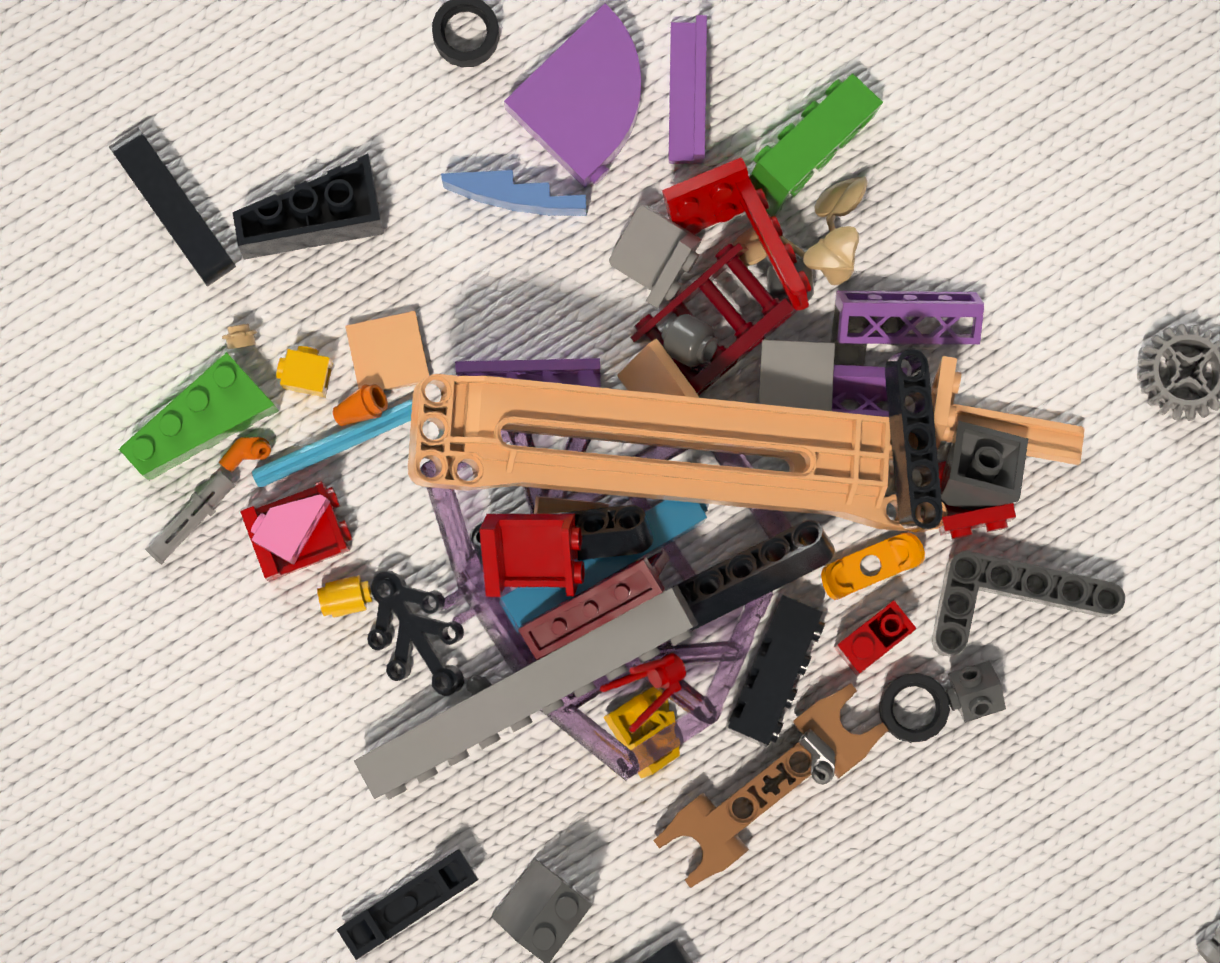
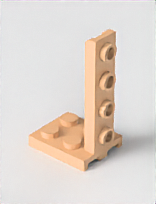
M942 356L931 385L937 450L941 441L952 443L958 421L1028 438L1026 456L1080 465L1085 428L1077 425L953 404L955 394H958L961 372L955 371L957 358Z

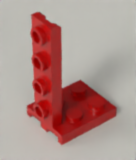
M742 157L662 190L669 219L694 235L707 227L719 222H727L734 216L745 212L795 310H803L809 307L807 292L811 291L809 280L804 271L797 272L794 266L797 263L795 253L789 243L783 245L780 236H783L781 226L775 215L769 217L766 209H769V205L761 188L755 190L749 179L748 170Z

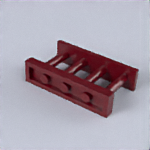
M729 243L715 255L718 261L654 317L650 313L642 318L634 326L637 332L630 337L634 343H642L647 338L651 342L657 339L663 346L662 332L658 328L673 315L679 317L680 315L689 314L695 317L686 304L702 291L735 330L734 336L737 340L728 348L717 344L716 352L709 361L710 364L700 372L697 368L692 369L672 359L699 396L798 311L793 308L789 298H785L782 301L778 298L774 299L739 257L749 250L742 243H738L735 246ZM728 267L763 308L761 312L764 317L755 325L751 321L747 323L712 282Z

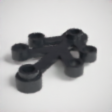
M384 571L377 574L371 584L372 595L379 604L375 629L369 632L367 641L374 650H382L390 646L392 634L389 629L392 613L394 612L399 620L394 660L390 661L386 667L388 677L393 681H400L410 675L411 665L409 660L413 642L433 674V689L442 696H449L461 690L464 684L462 671L454 665H444L425 633L439 636L443 643L452 645L462 640L464 636L462 625L457 621L447 623L414 614L406 603L420 604L421 609L425 613L433 614L440 611L445 605L442 593L437 590L427 592L406 585L404 578L393 571ZM384 584L389 586L390 595L386 593ZM430 596L436 601L435 608L429 604ZM449 627L455 631L454 639L448 634ZM377 633L382 635L383 644L377 641ZM396 664L401 666L402 675L396 672ZM441 676L447 679V688L443 685Z

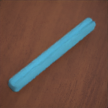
M412 400L384 411L379 418L361 421L254 469L252 476L256 485L264 487L411 421Z

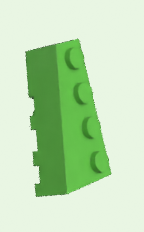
M853 73L843 82L840 79L833 82L824 93L827 97L820 104L816 100L813 101L801 114L803 120L796 126L792 122L787 125L777 137L779 142L773 148L766 145L753 159L756 166L749 179L755 190L761 188L769 205V209H766V212L771 217L776 216L782 210V206L789 194L795 197L804 188V185L814 175L812 170L816 168L820 172L838 152L836 148L839 146L843 149L875 117L883 104V101Z
M226 352L118 450L143 477L150 481L189 460L190 457L199 452L212 448L227 437L253 426L252 424L267 416L269 417L279 412V409Z

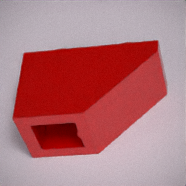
M893 600L837 644L834 649L857 676L917 628L895 600Z

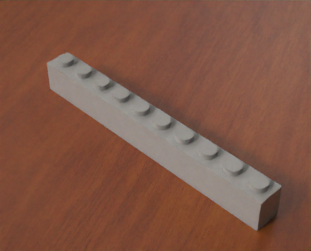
M678 585L357 758L354 760V763L372 797L376 799L385 794L387 799L390 800L405 792L407 788L404 783L416 777L418 782L421 783L438 774L435 766L448 761L451 767L468 758L470 755L467 749L479 743L481 749H484L501 740L498 732L509 726L514 733L531 724L533 721L530 715L542 709L543 713L547 715L564 706L561 698L574 692L576 698H579L594 690L596 686L593 681L606 675L610 681L629 671L625 664L638 657L642 664L660 654L657 646L669 640L675 646L692 637L690 629L698 625V622Z

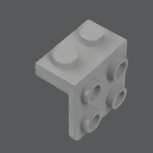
M641 205L636 209L613 250L609 263L615 269L651 290L646 302L658 309L665 301L671 302L679 293L682 284L678 281L684 271L689 273L699 257L696 250L702 239L649 206Z

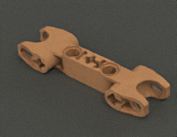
M852 683L840 691L817 701L792 721L802 735L809 729H812L835 752L834 775L837 779L862 761L877 741L889 731L883 722L861 735L852 734L843 728L840 721V710L846 701L857 692ZM798 742L719 806L715 807L703 792L675 815L670 824L653 841L659 849L680 836L692 837L699 843L702 849L701 862L684 879L690 888L704 879L724 871L749 850L737 834L811 775V754ZM795 752L804 753L809 759L808 769L803 773L794 772L790 767L789 760ZM781 763L785 773L794 779V782L789 785L787 778L777 784L776 787L779 792L776 795L772 792L765 794L761 789L765 785L763 778L767 776L769 779H773L782 773L776 769V766ZM740 797L747 798L752 804V813L745 819L737 818L732 811L733 802Z

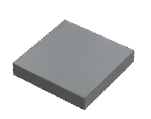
M762 340L759 404L832 411L835 343Z

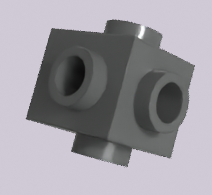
M990 660L948 674L951 689L946 690L949 697V705L952 711L959 710L965 723L1006 710L1002 685Z

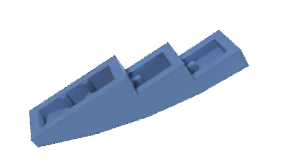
M513 170L441 174L444 189L480 203L511 211L548 216H587L586 195L550 196L549 182L514 184Z

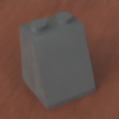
M535 858L491 918L517 943L542 962L550 963L594 902Z

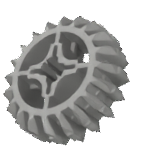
M1184 324L1177 326L1176 334L1170 327L1163 330L1164 339L1157 334L1153 336L1151 341L1154 347L1146 345L1142 350L1148 358H1141L1137 363L1139 367L1147 370L1137 375V380L1148 381V385L1140 389L1141 394L1153 393L1154 397L1148 401V404L1154 406L1156 403L1161 402L1163 404L1159 410L1161 415H1165L1170 408L1173 409V420H1179L1183 411L1187 421H1193L1196 417V411L1202 418H1205L1209 415L1208 407L1215 411L1220 408V339L1214 344L1209 341L1213 336L1211 330L1206 331L1202 337L1199 336L1200 327L1198 325H1194L1189 334ZM1190 346L1201 353L1195 357H1187L1180 351L1175 352L1172 347ZM1162 356L1167 360L1165 364L1170 370L1169 380L1164 385L1159 376V363ZM1208 360L1213 371V381L1210 389L1206 386L1207 381L1202 373L1203 366ZM1197 362V366L1192 369L1193 373L1185 379L1182 378L1177 383L1174 382L1180 376L1179 372ZM1177 388H1185L1192 394L1197 393L1200 399L1184 400L1171 393Z

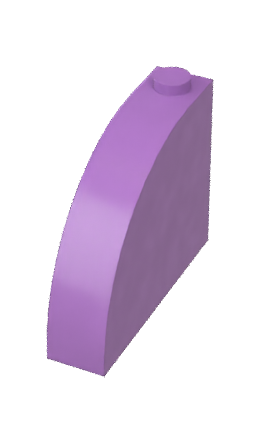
M606 3L602 5L504 100L505 110L584 188L591 182L596 185L608 174L610 169L607 166L627 143L639 112L641 70L638 54L633 40L620 18Z

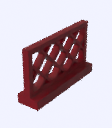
M665 549L649 558L644 557L522 624L518 631L535 659L539 660L663 593L665 587L660 581L659 576L670 557Z

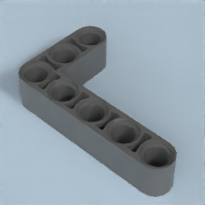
M962 551L951 558L946 566L932 633V645L938 654L948 657L960 653L966 647L978 590L1098 617H1108L1118 613L1124 607L1125 593L1119 585L1113 582L976 552ZM958 560H967L972 564L973 574L970 578H962L957 574L955 565ZM1001 567L1008 573V582L1005 586L996 585L992 581L991 572L993 568ZM1030 575H1037L1043 580L1044 589L1040 594L1032 593L1028 589L1027 579ZM1065 583H1073L1078 587L1079 597L1075 602H1071L1063 596L1062 588ZM1102 590L1109 591L1114 596L1115 603L1112 609H1105L1099 604L1098 595ZM951 595H960L964 598L966 608L963 613L956 614L949 609L948 599ZM944 630H952L957 634L959 643L955 649H948L942 645L941 634Z

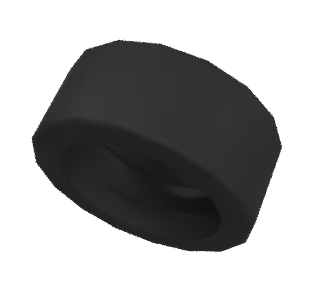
M449 0L435 13L432 22L434 45L440 56L448 63L462 68L476 67L486 62L496 51L500 39L498 19L492 8L483 0ZM471 12L477 14L486 25L487 34L485 40L479 48L473 51L462 52L455 50L445 38L447 22L458 13Z
M921 673L904 674L890 682L882 692L879 702L880 719L889 730L888 732L899 740L909 743L926 741L939 734L946 725L950 713L949 697L943 686L931 676ZM917 686L931 694L935 701L936 711L934 718L927 726L912 730L905 728L897 721L893 713V703L901 690Z

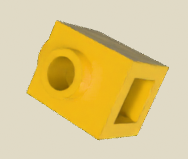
M298 346L297 351L287 349L286 358L280 357L276 378L281 379L280 385L285 390L326 398L333 367L332 360L329 357L318 355L319 350L311 347Z

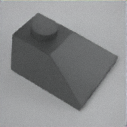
M958 421L942 475L940 487L942 502L946 505L969 511L1018 502L1021 496L1028 438Z

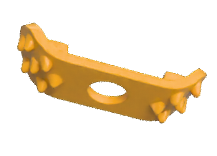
M910 532L892 536L827 564L822 568L821 572L823 587L831 599H841L867 586L921 565L925 559L924 547L921 541ZM867 555H874L880 560V570L873 576H866L860 569V562Z

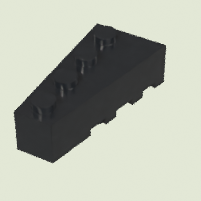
M369 154L356 158V162L342 168L341 166L335 167L327 171L326 175L310 182L306 180L296 184L294 189L278 196L273 194L232 212L237 244L243 259L246 260L384 234Z
M785 595L781 596L725 731L763 747H767L770 741L776 743L784 724L779 721L784 707L790 709L798 689L793 688L795 679L798 674L804 676L812 656L806 653L811 640L818 643L826 622L820 620L823 611Z

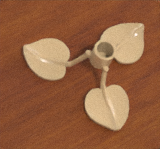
M865 176L838 182L819 196L814 207L815 213L819 217L827 216L826 221L830 231L824 239L819 240V243H816L804 252L787 238L780 236L783 245L789 243L794 253L803 258L804 264L810 269L821 270L831 285H839L845 282L854 272L859 233L852 226L836 229L834 220L836 216L849 214L860 203L868 184ZM752 227L743 232L733 243L734 246L738 243L745 244L749 249L739 257L746 266L754 265L767 256Z

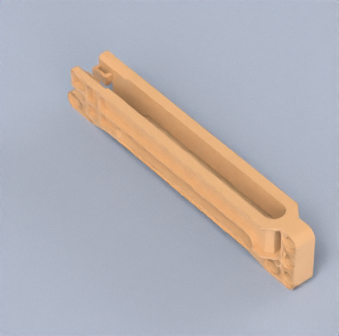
M432 374L420 381L414 388L408 475L411 481L422 487L464 491L509 486L533 487L832 515L876 529L909 532L899 522L896 494L885 496L888 488L889 460L893 461L889 417L493 376ZM427 384H433L441 391L439 402H432L427 398L425 394ZM425 421L433 422L437 426L439 434L436 440L428 439L424 435L422 427ZM501 431L774 457L787 461L790 471L783 472L515 446L506 444L503 441ZM910 432L908 441L911 447L916 450L918 438L914 433ZM424 458L430 459L435 464L436 472L432 478L426 477L420 470V462ZM460 462H465L472 468L473 475L470 481H465L459 477L457 467ZM942 502V517L947 516V509ZM888 503H891L896 509L894 521L886 513ZM918 505L915 515L918 521L923 523L924 521L920 514L922 507ZM940 521V523H939L935 528H931V529L923 530V531H919V532H925V531H930V530L938 529L939 527H941V526L943 525V524H942V521Z

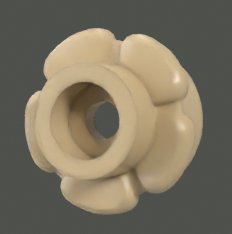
M241 324L227 327L228 334L222 336V339H226L227 349L256 345L254 334H257V331L250 330L249 324Z

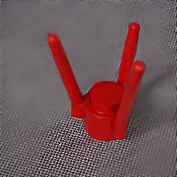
M669 653L660 659L631 667L629 670L631 674L600 686V691L606 692L648 676L650 683L655 688L661 687L666 689L629 727L630 732H635L671 695L682 690L679 682L686 677V668L677 654Z

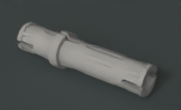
M219 470L217 475L198 494L194 492L191 495L192 501L145 550L162 565L207 515L212 516L216 512L214 508L236 485ZM214 491L215 494H214V495L207 501V503H205V504L203 505V507L193 516L194 511H195V510L210 496V494ZM188 519V523L176 534V536L169 543H167V540Z

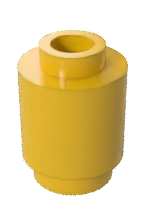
M360 575L326 582L325 587L317 588L318 600L323 616L332 615L335 618L366 611L367 603L373 602L370 584L368 580L362 582Z

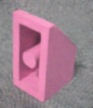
M320 494L270 508L266 515L261 513L254 522L251 532L255 535L252 541L294 565L330 501Z

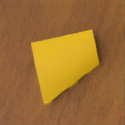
M653 685L603 717L641 779L653 775L680 756L678 739L674 735L675 714L674 711L669 709L668 699L635 732L629 731V727L666 690L661 687L655 688Z

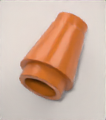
M365 384L333 408V417L340 426L379 418L383 411L387 409L388 402L385 393L378 385L373 384L370 386Z

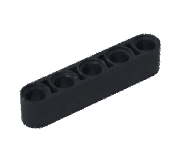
M138 127L109 146V149L207 287L237 267Z
M908 349L892 355L885 364V381L898 518L904 529L909 532H919L935 528L942 519L943 511L929 364L926 356L921 351ZM903 359L911 365L912 371L910 376L906 375L902 370L901 364ZM906 396L911 397L915 403L913 413L908 411L905 406ZM910 432L914 433L918 438L916 450L909 444L908 437ZM914 469L918 470L921 474L922 483L920 486H917L912 480ZM918 505L925 512L923 523L919 522L915 515Z
M637 505L553 513L575 514V526L580 527L582 530L581 550H578V560L643 553L650 548L654 540L645 511ZM481 522L471 530L470 540L479 562L483 566L479 530L483 523Z
M814 520L803 521L677 584L698 622V625L691 628L690 631L830 562L834 556L835 548L819 522Z

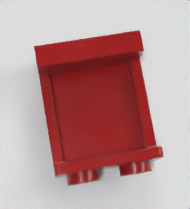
M319 481L315 483L316 486L258 508L252 506L240 511L264 578L270 582L350 551L347 542L353 540L346 520L339 522L335 508L340 507V503L333 486L326 488L324 482ZM320 494L330 501L294 565L252 541L255 535L251 532L254 522L261 513L266 515L270 508Z
M486 514L479 529L486 597H501L505 587H566V596H575L578 585L583 584L585 579L584 562L578 561V550H581L582 530L580 527L575 526V514Z

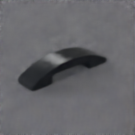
M459 848L336 930L355 960H357L478 881L479 878Z

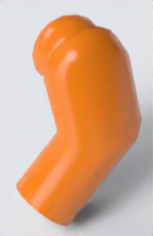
M240 437L218 463L233 473L243 460H264L268 458L271 454V446L263 437Z

